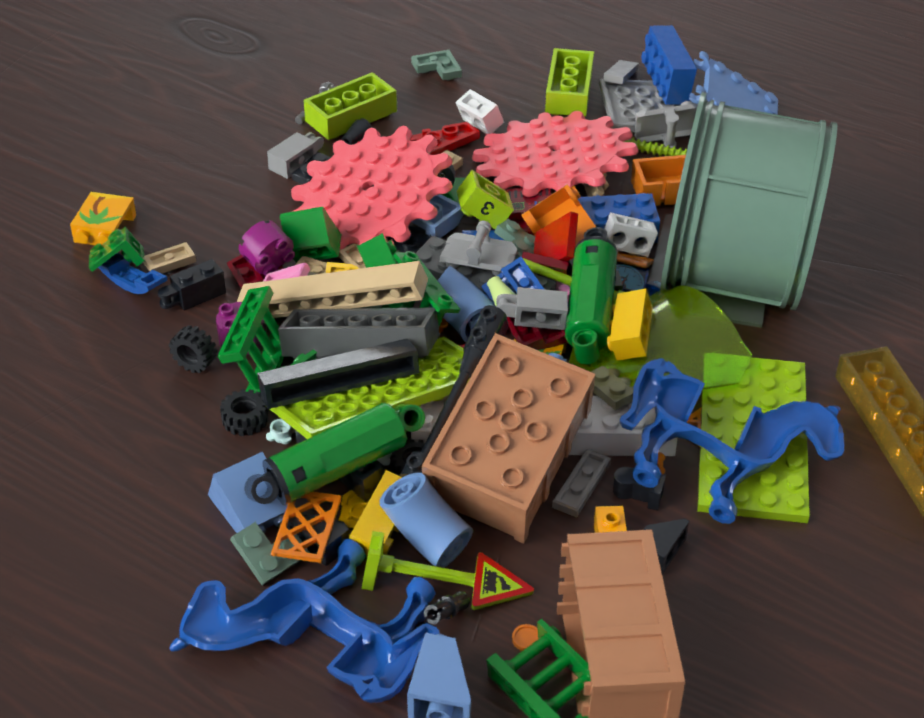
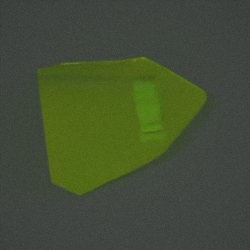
M681 285L675 286L670 290H660L649 296L653 312L647 356L617 361L614 352L609 350L607 344L600 349V358L592 364L579 363L575 358L574 348H572L569 360L570 364L590 372L601 366L607 369H618L620 371L618 378L626 377L631 379L629 387H632L643 365L652 360L664 358L665 361H670L684 375L691 376L705 383L702 389L705 390L739 384L752 354L743 343L729 318L714 301L695 288Z

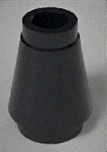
M364 118L355 120L342 137V140L348 145L358 143V141L364 138L365 131L372 128L371 124Z

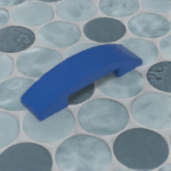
M116 253L98 267L115 284L135 294H144L168 280L167 276L155 270L145 273L130 266L129 262L119 253Z

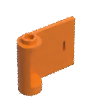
M568 184L522 214L523 219L535 235L538 230L570 211L578 213L575 247L579 241L584 239V233L587 230L596 227L578 201L581 195L574 185L572 187H569Z

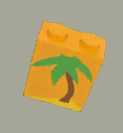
M90 192L70 224L73 241L89 245L105 243L109 240L108 236L118 229L123 219L134 221L136 217L134 198Z

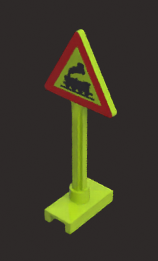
M377 531L372 532L361 588L373 591L379 571L386 573L394 571L473 587L472 610L529 596L534 592L532 586L481 552L477 556L475 573L394 559V556L383 554L384 533Z

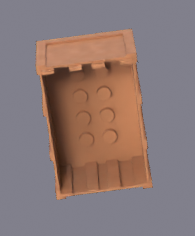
M495 333L422 465V473L453 510L512 535L514 540L524 544L529 535V527L541 503L546 501L550 485L564 457L567 458L572 449V441L584 418L587 419L591 412L596 374Z
M652 530L567 534V543H562L561 556H566V564L560 565L559 575L560 578H564V582H559L558 594L563 595V602H557V615H562L567 643L588 662L591 681L584 682V690L575 696L578 715L581 713L582 716H588V718H679L685 678ZM571 671L574 682L578 677Z

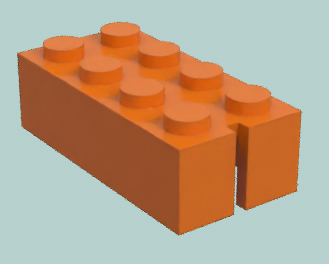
M686 155L633 159L631 183L635 193L652 194L656 206L661 205V202H664L665 205L676 204Z

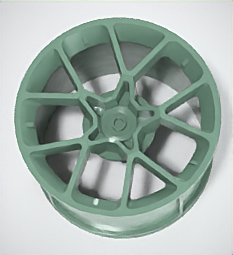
M702 91L680 180L660 289L666 290L669 283H671V286H675L676 282L681 283V288L685 289L690 288L779 306V308H785L788 304L790 305V310L796 311L808 275L824 208L836 145L837 123L831 122L830 126H826V120H820L819 122L727 106L723 101H720L718 106L714 105V100L710 99V102L707 101V92Z

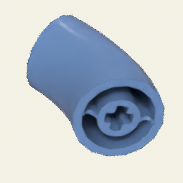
M449 266L438 279V282L453 298L460 308V312L445 313L443 319L467 342L481 310L487 305L495 306V304L467 277L452 266Z
M412 473L402 477L389 486L380 498V506L389 519L413 547L433 566L441 568L448 566L462 552L472 536V527L446 503L423 473Z

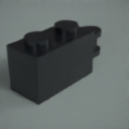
M210 259L171 275V284L158 290V296L161 298L159 301L161 308L169 309L179 305L185 311L226 293L224 271L213 259Z

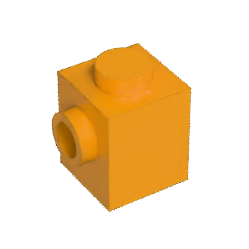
M595 506V533L627 531L623 506Z

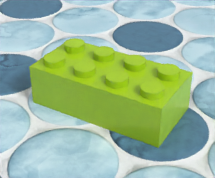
M554 48L546 90L545 113L570 115L574 111H581L584 117H586L594 51Z
M373 72L305 99V121L326 139H334L345 134L357 119L364 118L371 123L397 112V90Z

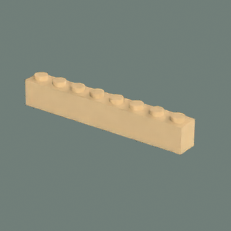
M420 261L243 284L237 302H243L249 289L270 286L274 294L268 309L274 318L289 316L294 309H352L417 301L423 299L428 277Z

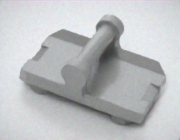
M685 101L680 106L651 110L648 107L642 108L636 113L635 137L640 139L641 142L644 140L646 142L663 140L664 147H667V145H670V148L676 147L675 137L691 135L698 104Z
M480 221L478 223L476 236L456 232L448 237L445 248L440 255V262H444L447 267L457 268L461 265L491 270L492 274L497 276L501 273L502 268L515 260L517 255V248L512 242L489 237L491 224L487 221Z

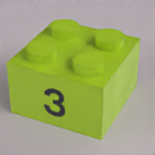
M471 170L457 189L461 211L468 217H476L479 219V222H489L495 230L499 224L507 220L514 210L507 191Z

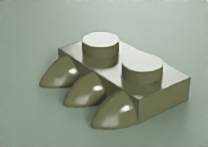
M601 366L591 371L596 374L593 393L614 410L633 401L634 386L629 387L631 379L626 377L618 378L620 374L618 369H607Z

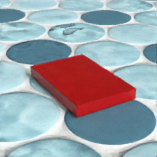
M570 211L538 230L535 234L533 254L566 262L573 259L578 213Z

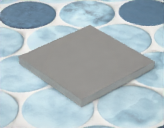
M600 79L599 82L607 116L611 117L613 121L612 129L628 127L631 132H635L636 113L642 108L648 107L651 110L680 106L665 105L653 81L626 80L623 84L604 82L603 79Z

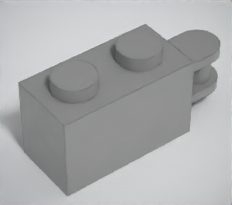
M296 132L267 151L269 170L287 179L290 178L296 169L322 148L324 139L320 136L315 137V134L312 132L306 135Z
M518 287L517 295L500 294L496 298V307L502 309L507 317H514L515 326L565 330L568 313L566 291Z

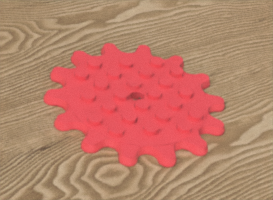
M574 111L565 118L562 116L552 117L549 113H541L538 119H533L530 123H522L517 120L510 121L507 125L506 133H489L485 135L484 145L489 147L475 150L472 160L475 162H486L477 166L475 172L484 178L490 176L497 177L493 183L503 190L512 186L523 187V196L532 197L543 189L551 188L558 191L567 184L569 187L580 183H586L594 187L603 186L606 183L603 174L606 172H625L629 170L627 160L622 159V157L636 155L639 150L635 143L623 142L633 137L630 128L612 129L613 121L609 116H603L595 120H586L581 111Z
M407 126L399 127L389 137H381L380 132L375 128H369L365 131L364 138L359 143L348 145L343 140L336 141L333 144V157L324 162L314 160L308 163L307 172L313 178L306 184L297 185L292 188V199L304 202L301 207L294 211L324 207L342 234L340 250L350 244L360 245L382 233L385 237H392L397 242H404L411 236L408 226L413 220H431L437 216L438 210L430 204V200L436 195L448 193L453 188L450 180L437 177L440 171L452 164V158L446 153L430 155L431 151L438 144L437 139L432 135H426L417 141H410L412 131Z

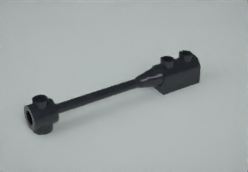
M487 305L481 310L480 316L463 348L464 354L459 370L460 374L421 452H412L400 477L412 473H422V465L494 334L505 336L509 328L507 315L502 309Z

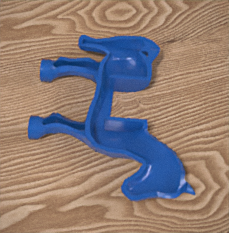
M664 358L652 360L643 365L633 387L631 408L620 417L622 428L632 431L651 409L655 408V420L643 428L641 447L634 453L636 466L633 471V478L644 487L654 488L658 485L662 475L657 465L659 449L667 441L674 438L686 439L705 448L729 468L726 474L712 484L709 491L713 497L709 507V514L714 520L725 524L734 522L738 512L733 501L735 487L746 478L768 469L785 452L789 442L801 432L810 439L818 455L826 461L837 459L844 452L843 428L837 419V414L841 408L835 405L824 407L818 402L813 403L810 401H793L765 413H762L761 408L754 406L735 448L729 447L713 435L687 423L705 383L691 376L684 375L670 361H665Z
M344 539L337 550L338 562L327 574L309 581L300 578L281 580L267 588L254 601L234 610H230L226 603V588L220 581L214 580L201 583L196 588L183 615L179 630L180 637L171 643L169 649L175 652L193 645L203 650H231L266 639L287 646L296 641L311 625L345 645L343 650L326 667L328 673L340 681L354 686L357 694L364 701L369 703L383 702L392 699L404 687L413 671L425 633L439 634V630L429 623L422 624L415 629L418 623L426 619L424 617V610L433 600L436 593L434 587L427 580L421 577H414L406 587L407 600L404 607L393 620L386 624L378 625L357 616L331 596L337 590L352 585L357 579L356 567L360 566L366 557L364 549L352 539Z

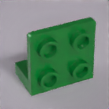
M126 227L121 230L116 229L108 236L109 240L103 244L98 243L90 250L89 269L93 272L121 249L123 250L121 254L129 263L133 261L136 266H139L145 261L144 248Z

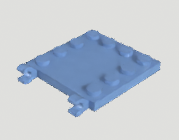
M701 51L699 54L703 61L693 60L697 69L705 71L704 87L697 85L696 92L700 95L702 91L707 92V101L710 102V99L714 100V105L718 106L720 101H723L727 106L778 115V98L773 93L764 91L756 83L744 79L738 72H733L726 68L723 63L716 62L711 58L709 60L708 54L704 51ZM691 93L689 99L691 102L698 104L700 95L697 96Z

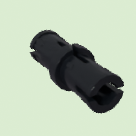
M459 591L454 595H445L439 598L437 603L425 608L424 617L432 614L433 617L427 619V622L430 624H436L443 619L453 618L459 611L469 607L470 598L462 600L468 594L464 591Z

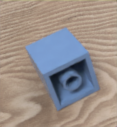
M263 452L213 474L208 495L236 533L254 522L257 523L263 533L266 532V528L273 525L279 527L282 523L288 504H281L277 497L271 503L260 504L250 500L245 494L244 487L247 479L255 474H265L262 461L266 457ZM263 481L257 485L256 493L258 496L265 494L267 486Z
M425 633L407 693L408 718H471V698L455 638L442 634Z

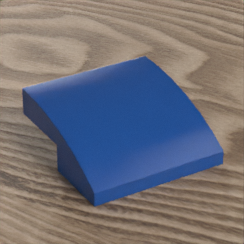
M522 257L502 268L501 273L497 275L516 295L518 287L544 289ZM486 282L481 286L482 290L488 296V298L494 303L490 289L487 286Z

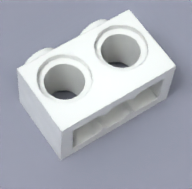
M471 89L455 102L462 119L486 134L493 133L504 123L498 106Z
M611 212L604 228L607 231L608 239L615 244L618 251L646 257L649 256L658 234L653 222ZM621 232L619 236H614L616 233ZM643 237L642 240L635 241L636 239Z

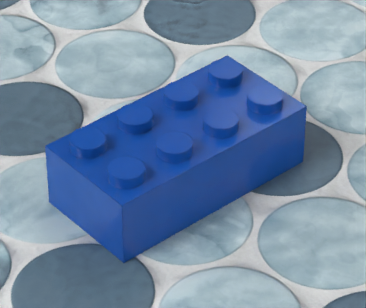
M650 26L649 33L645 36L646 47L645 51L642 52L641 60L645 64L647 73L650 74L659 96L662 97L665 105H681L685 101H690L689 98L697 72L695 64L673 26Z
M652 194L596 195L580 197L578 199L596 227L605 228L610 212L653 222L658 233L654 243H658L660 219ZM621 232L616 233L614 236H619ZM643 237L638 238L635 241H640L643 239Z

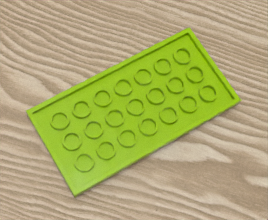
M442 337L437 339L428 356L418 358L420 371L418 374L292 403L270 410L308 439L384 402L390 404L393 408L400 404H412L421 407L423 404L431 401H440L450 394L460 374L459 370L464 351L461 346Z
M704 353L702 382L705 385L702 389L701 430L713 435L733 449L754 406L761 408L762 413H765L793 401H806L804 362ZM803 432L789 442L785 452L768 469L746 478L735 487L733 501L738 511L736 516L808 523L807 436ZM701 446L699 454L697 512L709 513V507L713 501V497L709 493L710 488L716 480L727 473L729 468Z

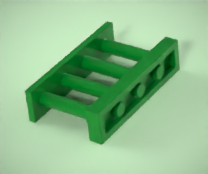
M411 251L394 253L393 257L398 263L420 261L428 281L419 308H430L432 305L437 311L439 327L445 313L460 312V308L453 298L445 291L416 253ZM415 301L382 305V308H413Z
M270 286L249 289L217 356L222 364L237 362L249 382L245 392L251 389L254 390V393L257 391L260 393L257 373L280 368L284 358L278 332L279 326L268 309L274 294ZM262 319L271 332L269 337L261 325ZM255 335L264 348L262 354L253 341ZM248 352L257 365L255 371L246 359Z
M540 619L537 622L538 640L510 661L503 660L497 653L486 659L488 676L529 718H561L557 714V710L584 690V682L591 681L588 662L562 639L556 627L549 626L543 619ZM546 648L558 657L557 660L529 681L527 679L523 680L516 672ZM567 667L578 677L577 680L549 701L543 700L536 692V690ZM580 713L575 718H588V716H582Z

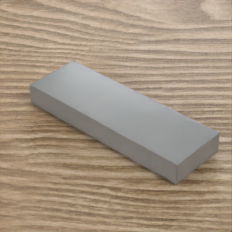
M619 60L604 73L603 81L623 84L638 70L639 63Z
M587 449L553 500L552 508L578 517L609 468L611 458Z

